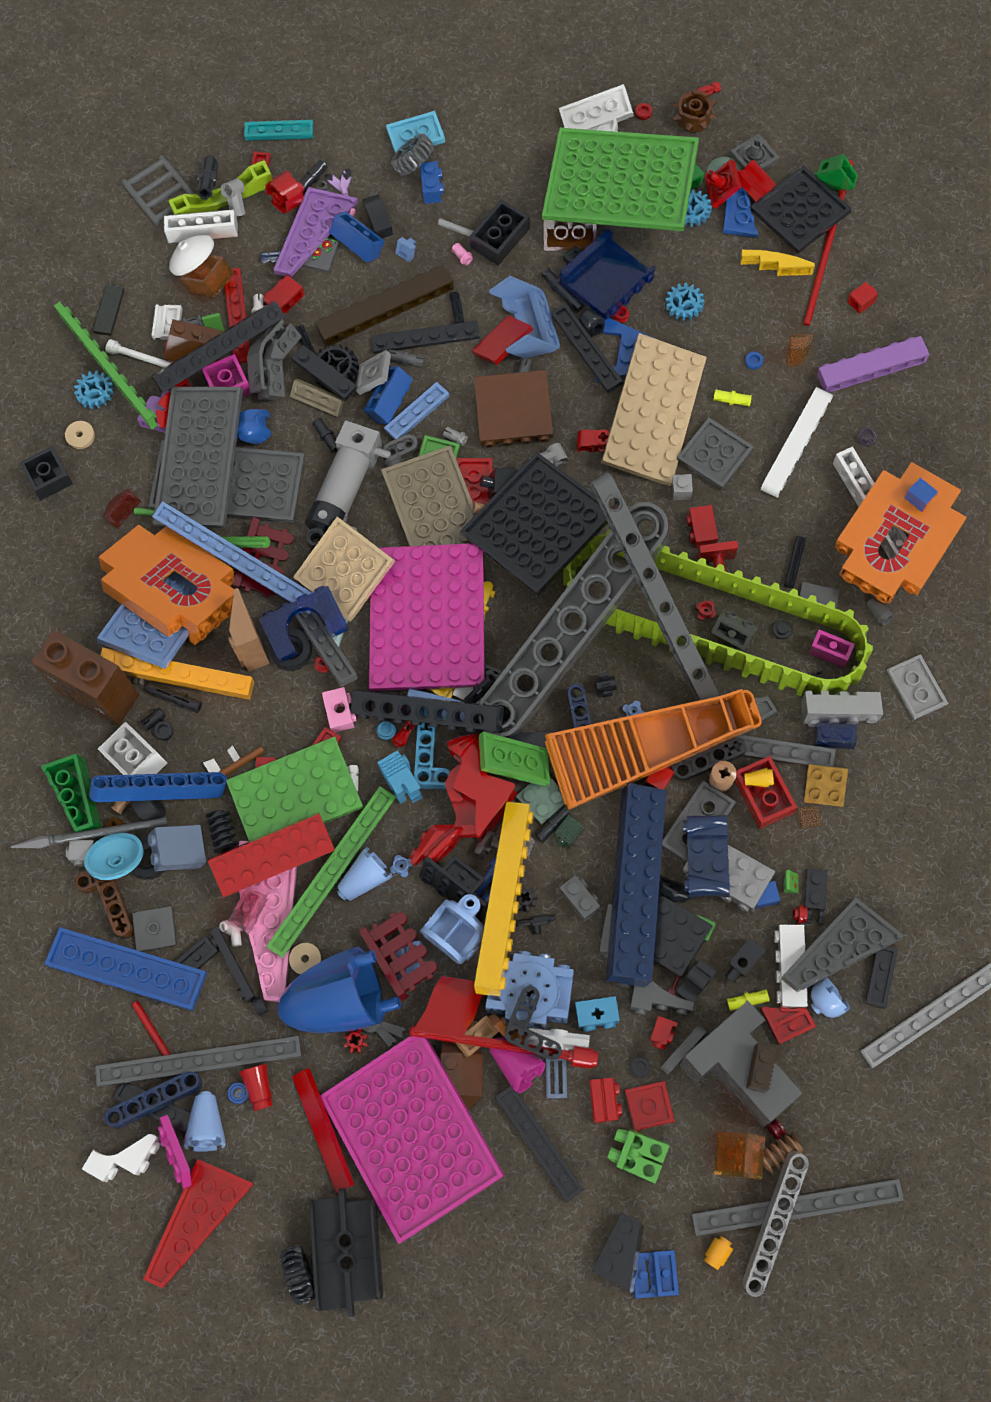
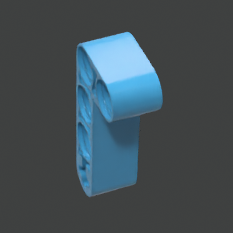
M424 712L426 717L428 716L429 712ZM422 722V725L417 727L414 777L420 788L443 790L446 789V782H439L438 779L441 776L448 777L450 771L445 768H434L436 727L428 726V730H426V722ZM424 738L431 739L429 744L421 743ZM424 756L430 758L427 763L420 762V759ZM427 775L429 778L427 781L421 782L419 777Z

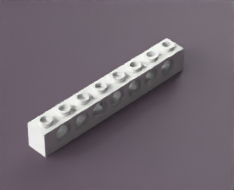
M850 447L836 454L833 465L859 507L874 485V481L854 448ZM894 525L881 543L889 559L897 555L907 539L905 533Z

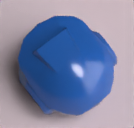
M250 409L240 412L237 437L244 442L255 445L269 439L271 431L266 427L265 420L270 418V412L261 409Z

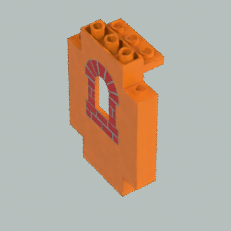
M913 462L910 463L901 479L883 470L836 541L834 548L841 554L849 556L839 575L847 583L855 584L864 593H870L878 601L889 605L900 586L906 592L918 596L967 518L951 508L961 490ZM920 477L938 491L937 495L927 504L923 512L905 499L907 491ZM894 525L909 534L894 558L884 559L879 555L878 548Z
M137 525L98 557L101 569L107 573L101 579L103 591L168 637L179 631L181 626L188 629L189 641L196 645L199 641L204 640L213 629H216L222 621L231 616L234 589L230 586L234 581L233 568L167 526L156 535H153L142 526ZM175 571L196 585L197 591L192 595H183L163 582V580Z

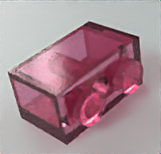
M247 886L227 922L232 927L249 935L268 901L267 897Z

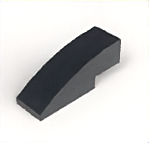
M379 194L362 199L374 233L380 238L393 235L390 220Z

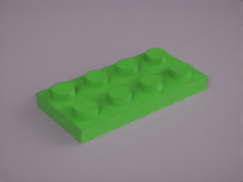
M487 732L479 734L481 771L545 787L550 784L547 748Z

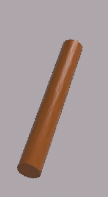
M260 746L219 772L227 776L262 755L265 751Z

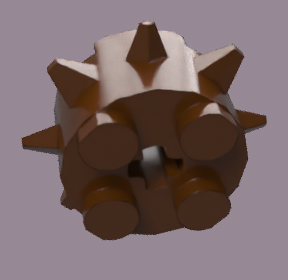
M692 90L691 93L684 92L679 99V103L672 104L673 107L678 109L677 115L673 120L678 121L679 126L687 131L701 132L707 129L711 118L718 117L712 113V108L717 102L710 100L707 93L699 90Z

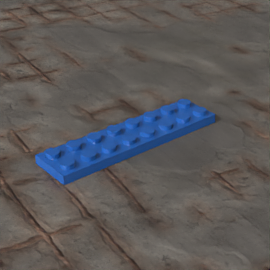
M61 927L58 929L44 964L50 968L190 1011L194 1010L207 975L206 971Z

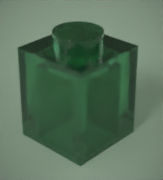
M568 815L554 833L556 843L563 848L565 846L571 848L584 831V825Z

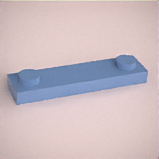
M436 382L384 427L385 432L394 440L406 435L450 397L449 392Z

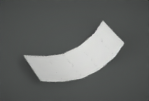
M232 745L227 751L235 762L240 757ZM214 759L203 762L208 772L221 771Z

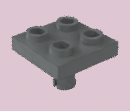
M760 134L755 135L730 152V155L742 169L751 160H755L763 170H766L779 162L780 158Z

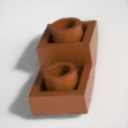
M495 1013L488 1018L505 1037L504 1033L508 1023L503 1017L499 1019ZM516 1028L513 1031H509L510 1039L518 1037L522 1039L520 1043H523L525 1035L518 1034Z

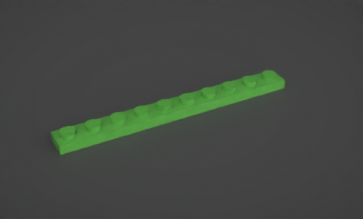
M60 302L55 304L54 307L59 316L151 430L158 426L154 420L156 418L151 408L147 410V404L141 396L139 398L136 396L137 392L132 385H127L128 381L122 373L120 375L117 373L119 370L113 362H108L107 354L104 351H99L98 343L94 339L90 340L89 332L85 328H81L82 325L77 317H72L73 314L68 306L64 307Z
M381 786L377 789L266 948L282 959L285 957L390 808L396 796Z

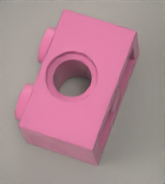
M344 687L322 692L331 731L339 732L355 728L353 722L357 721L356 715L352 714L349 704H352L350 692L346 693ZM339 707L345 708L342 713L336 712V709Z

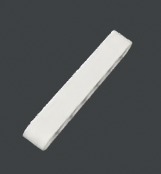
M818 387L815 388L763 482L762 491L776 498L779 497L780 490L785 486L788 476L791 475L796 461L799 460L804 447L807 446L811 438L812 432L818 426L819 420L824 415L833 394Z

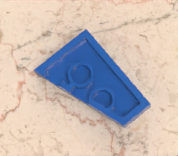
M743 187L726 200L722 233L757 238L758 231L755 228L754 216L751 213L748 193Z

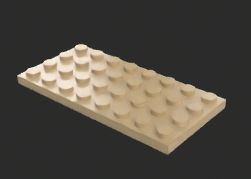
M638 334L602 457V464L660 484L672 485V477L675 475L678 464L677 457L681 453L707 357L649 336Z

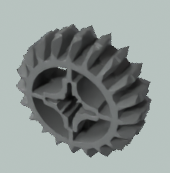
M418 134L411 138L392 157L391 165L400 176L415 171L421 164H424L425 160L433 152L434 145L425 134Z

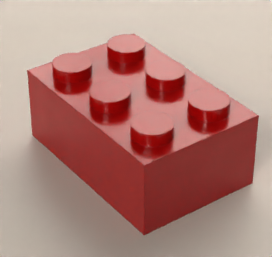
M771 756L736 771L735 783L759 829L795 813L797 806ZM764 768L773 770L774 785L761 787L745 784L746 773Z

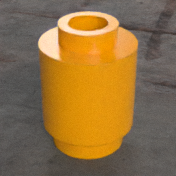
M722 1236L719 1239L715 1237L705 1253L704 1261L719 1270L720 1266H724L733 1251L730 1247L732 1243Z

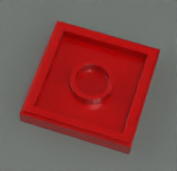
M665 1081L624 1090L634 1130L638 1131L675 1122Z

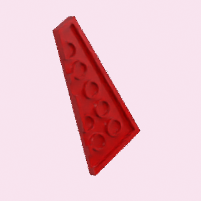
M197 1159L190 1174L191 1186L184 1188L143 1280L164 1288L253 1187L254 1183Z

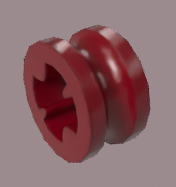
M776 1118L772 1120V1123L766 1125L768 1131L776 1140L780 1139V1135L784 1136L786 1134L783 1125Z

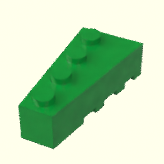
M73 754L42 765L41 768L48 777V781L53 787L57 799L62 804L74 831L81 832L101 828L96 803L89 797L91 782L86 760L78 754Z

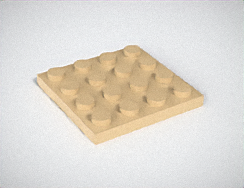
M336 517L294 575V578L348 621H352L395 560L342 519Z

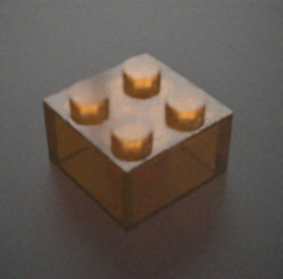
M209 255L197 268L182 275L180 280L190 294L215 298L234 272L224 257Z
M718 1132L714 1175L737 1179L762 1180L765 1137L750 1133Z

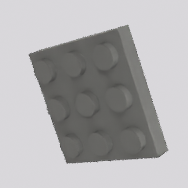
M708 417L678 455L677 459L678 462L722 490L753 451L754 446Z

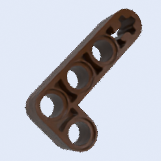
M87 870L79 873L74 879L76 888L86 894L98 890L114 933L122 939L130 938L134 933V926L116 879H96ZM89 879V884L86 887H82V882ZM110 889H114V894L111 897H107V892ZM116 907H121L120 913L113 915V910ZM119 921L126 926L124 932L120 931L122 930V925Z

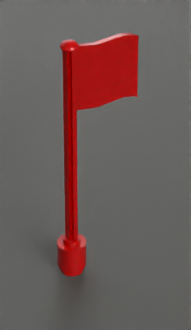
M442 976L433 989L424 1014L415 1027L414 1025L411 1026L409 1030V1035L412 1038L414 1036L538 1055L508 1041L465 1035L475 1018L483 994H476L475 981ZM528 1044L531 1048L537 1047V1045ZM574 1045L572 1049H562L559 1058L571 1062V1066L591 1069V1067L596 1068L598 1051H594L593 1048ZM543 1046L539 1050L540 1052H542L543 1048L547 1049L549 1051V1055H552V1053H557L558 1051L556 1050V1048Z

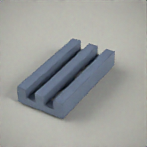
M546 1058L547 1099L567 1098L566 1059L557 1058L550 1060ZM550 1061H554L555 1094H551ZM558 1061H562L563 1094H559Z

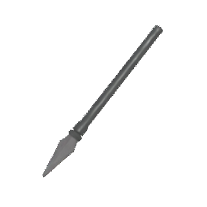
M165 817L69 834H51L12 845L11 848H44L68 841L168 825Z

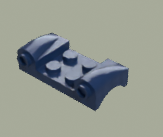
M727 815L687 816V820H683V832H687L688 879H685V891H689V898L700 896L730 897Z

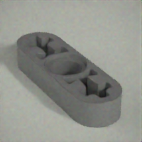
M699 1024L661 1066V1069L669 1075L684 1056L706 1034L707 1030Z

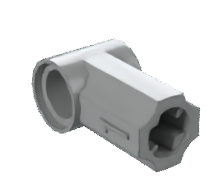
M236 178L221 185V192L228 200L229 210H234L236 217L245 215L241 195L244 192L242 181Z
M560 443L552 444L545 452L540 453L555 466L562 463L566 464L569 460Z

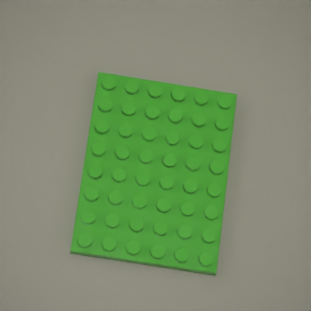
M559 128L542 219L684 231L699 138Z

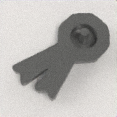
M382 1021L380 1024L362 1028L361 1030L366 1033L377 1032L390 1047L397 1040L389 1033L402 1038V1032L405 1031V1028Z

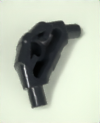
M660 875L659 889L666 898L675 903L694 899L689 898V891H685L683 883Z

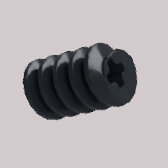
M216 810L205 815L209 818L207 824L210 825L211 839L214 840L212 845L216 847L214 852L217 854L233 849V846L238 844V841L231 840L236 837V834L230 833V831L234 830V826H228V824L233 822L232 819H226L231 814L229 811Z

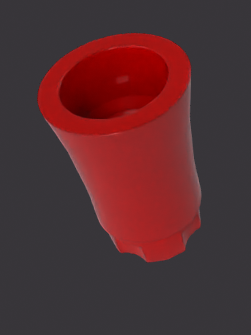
M267 1064L239 1072L254 1111L273 1106Z

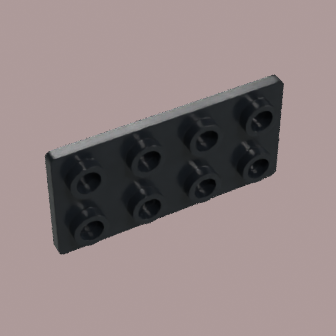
M455 855L443 868L429 857H426L419 875L422 881L434 887L440 896L446 897L450 901L453 900L456 903L465 895L476 896L480 902V910L475 917L482 923L488 909V904L479 898L475 892L484 884L486 879ZM472 901L467 903L468 907H472L474 905Z

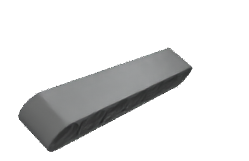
M791 1151L786 1156L742 1283L748 1294L754 1297L760 1296L765 1290L808 1169V1159L799 1151ZM801 1157V1165L793 1167L792 1162L794 1158ZM789 1177H794L795 1182L793 1186L786 1187L785 1181ZM781 1198H787V1204L784 1207H778V1201ZM774 1218H779V1226L771 1227V1221ZM766 1239H773V1244L770 1248H764L763 1246ZM758 1260H766L763 1268H756ZM752 1280H758L759 1282L755 1289L749 1288V1283Z

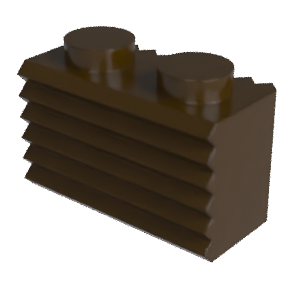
M760 1043L754 1046L747 1089L763 1093L770 1090L769 1086L771 1085V1077L774 1072L772 1069L774 1068L775 1056L778 1051L776 1047Z

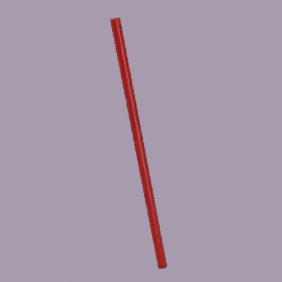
M848 160L853 167L854 162L852 160ZM839 190L838 196L843 201L846 190ZM837 224L829 229L803 322L805 326L806 324L807 326L811 324Z

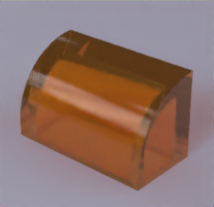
M791 333L787 349V367H796L806 361L813 340V334Z

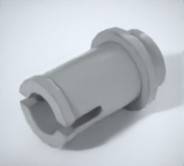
M450 427L445 429L448 432L444 431V438L462 446L465 445L467 436L464 432H457Z

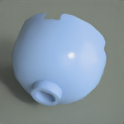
M828 978L813 985L811 989V999L813 1001L811 1007L818 1015L822 1013L826 1017L835 1018L843 1015L850 1009L846 999L843 1002L841 1001L842 997L838 992L839 990Z

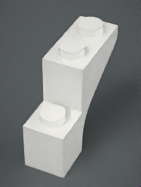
M148 1134L113 1156H105L93 1150L82 1170L103 1182H108L109 1179L112 1180L118 1171L117 1165L135 1175H140V1173H144L150 1164L148 1159L151 1154H155L158 1151L160 1139L158 1136Z

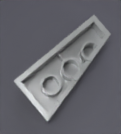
M805 691L800 702L803 724H808L809 727L819 726L820 723H827L830 726L838 725L839 722L857 724L859 721L865 720L867 723H876L883 716L880 692H855L853 695H850L848 692L840 691L830 695L829 691H821L820 694L812 695V691Z

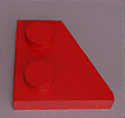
M761 1008L778 1045L816 1027L807 1008Z

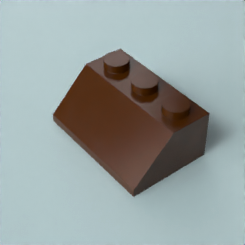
M544 220V251L570 250L575 245L581 250H596L597 224Z
M172 319L164 360L175 362L223 331ZM221 357L218 358L217 360H215V361L212 362V363H215V362L221 360Z

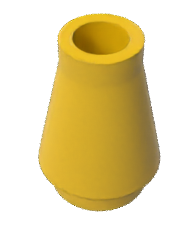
M764 768L746 773L745 784L761 787L774 785L773 770Z

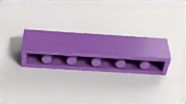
M921 336L916 338L910 337L903 342H894L887 347L875 348L865 354L859 353L849 359L843 358L833 364H824L819 368L817 378L822 389L830 393L926 363L929 352Z

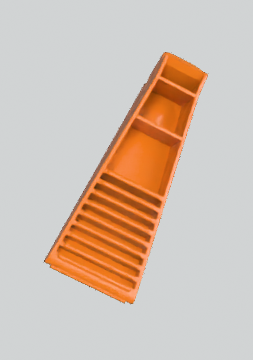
M740 689L718 697L546 734L545 744L564 804H567L568 810L626 786L628 783L635 782L759 727L762 720L753 694L748 690Z

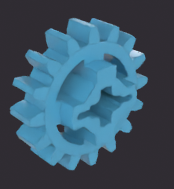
M692 189L690 193L685 225L690 223V226L693 227V223H696L697 226H700V221L705 223L706 218L710 217L712 209L710 205L711 200H707L706 194L702 196L701 191L695 193V190Z
M687 283L683 287L677 284V289L671 287V292H667L665 304H667L666 310H670V316L675 314L676 320L682 317V321H685L686 317L692 320L693 315L698 317L699 312H702L704 306L703 293L699 294L700 289H694L693 284L687 287Z
M89 371L88 376L82 374L83 379H77L79 385H74L76 390L74 394L78 402L82 403L85 408L89 405L90 409H93L94 406L100 409V404L106 406L105 401H111L110 395H114V386L109 376L106 377L105 373L99 375L98 371H95L94 374Z

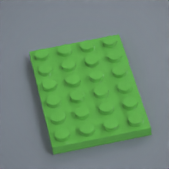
M335 737L226 780L249 841L320 812L323 822L327 823L363 808Z

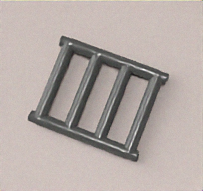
M163 155L158 158L157 162L128 180L123 179L121 182L156 226L161 223L164 216H168L173 212L171 206L155 215L151 210L153 207L181 189L186 194H195ZM162 166L168 171L139 191L133 188L134 184ZM172 177L177 182L176 185L148 203L142 199L144 195Z

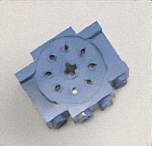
M519 951L518 954L514 953L513 961L509 962V969L504 972V977H506L505 990H501V996L488 995L486 1011L487 1013L505 1015V1020L508 1023L522 989L530 985L537 988L540 997L528 1027L546 1029L547 1021L567 1024L574 970L570 969L568 965L554 967V959L548 954H539L538 957L531 956V953L526 951ZM532 993L531 996H527L526 1002L521 1001L520 1005H526L531 1009L532 1005L528 1004L531 998L534 999L536 995ZM519 1009L516 1013L517 1019L525 1020L528 1017L527 1010Z

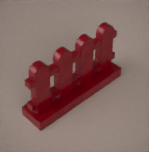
M253 517L247 536H267L270 541L279 543L278 548L272 546L267 548H243V551L250 555L254 554L258 560L260 556L274 560L272 565L264 564L283 575V569L277 565L279 561L285 562L289 554L282 548L283 545L292 544L294 538L292 534L287 533L288 529L283 528V531L269 528V524L266 523L264 526H261L260 519ZM236 571L232 584L233 589L238 588L240 591L242 587L245 588L247 593L250 590L264 593L263 597L268 598V595H276V593L250 577L245 576L242 572Z
M392 912L389 914L390 919L379 926L375 923L372 925L373 930L370 932L364 927L359 930V933L368 948L375 952L376 961L401 1001L409 998L406 991H415V986L426 978L432 980L438 966L434 961L426 963L423 961L422 958L427 955L428 950L422 944L414 946L412 942L418 937L414 929L409 928L405 931L402 927L408 921L407 916L402 912L396 915ZM398 929L401 934L388 942L385 937ZM380 940L383 943L381 947L377 945V942ZM408 945L410 951L397 958L395 953ZM391 957L393 960V962H391L390 964L387 961V958ZM418 961L420 967L407 974L405 969ZM399 973L403 976L400 980L396 976Z

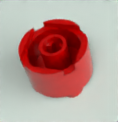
M287 170L265 185L267 196L271 195L273 199L271 203L283 214L285 212L287 214L304 201L303 185L299 181L296 182Z

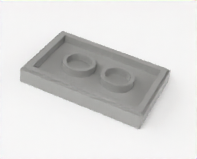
M921 654L886 670L913 720L949 704Z

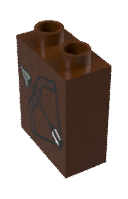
M52 630L31 661L56 692L117 726L121 724L139 697V693L117 664L55 630Z

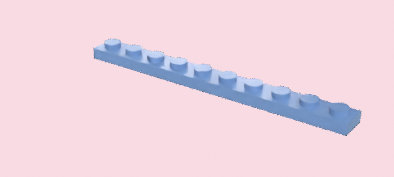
M162 501L152 516L155 520L308 614H311L320 600L312 592Z

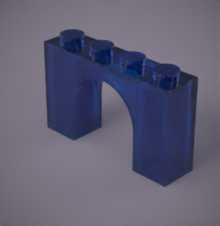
M320 586L312 594L301 595L297 598V601L291 604L290 602L285 603L274 612L268 611L259 619L281 663L298 655L288 631L291 620L298 613L312 611L319 614L323 618L332 638L350 630L328 586Z

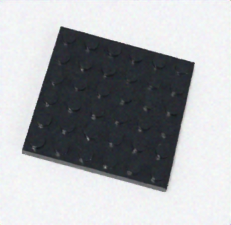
M536 452L460 532L539 596L608 522L592 492Z

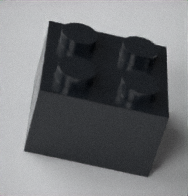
M53 446L19 462L40 501L73 485Z

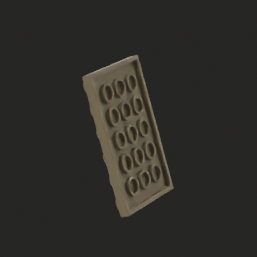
M451 445L381 469L409 546L472 544L460 531L476 514H473L474 505Z

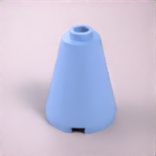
M368 847L363 849L337 886L339 889L337 893L343 900L348 899L351 901L393 877L391 872L389 874L385 872L384 868H387V866L374 852L368 853Z
M203 1091L195 1096L184 1138V1148L188 1150V1146H190L196 1152L216 1151L217 1146L225 1147L226 1140L216 1097L209 1091Z

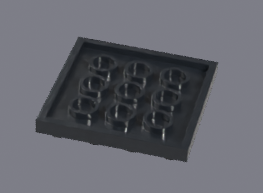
M804 165L751 206V211L798 254L850 214L852 209Z

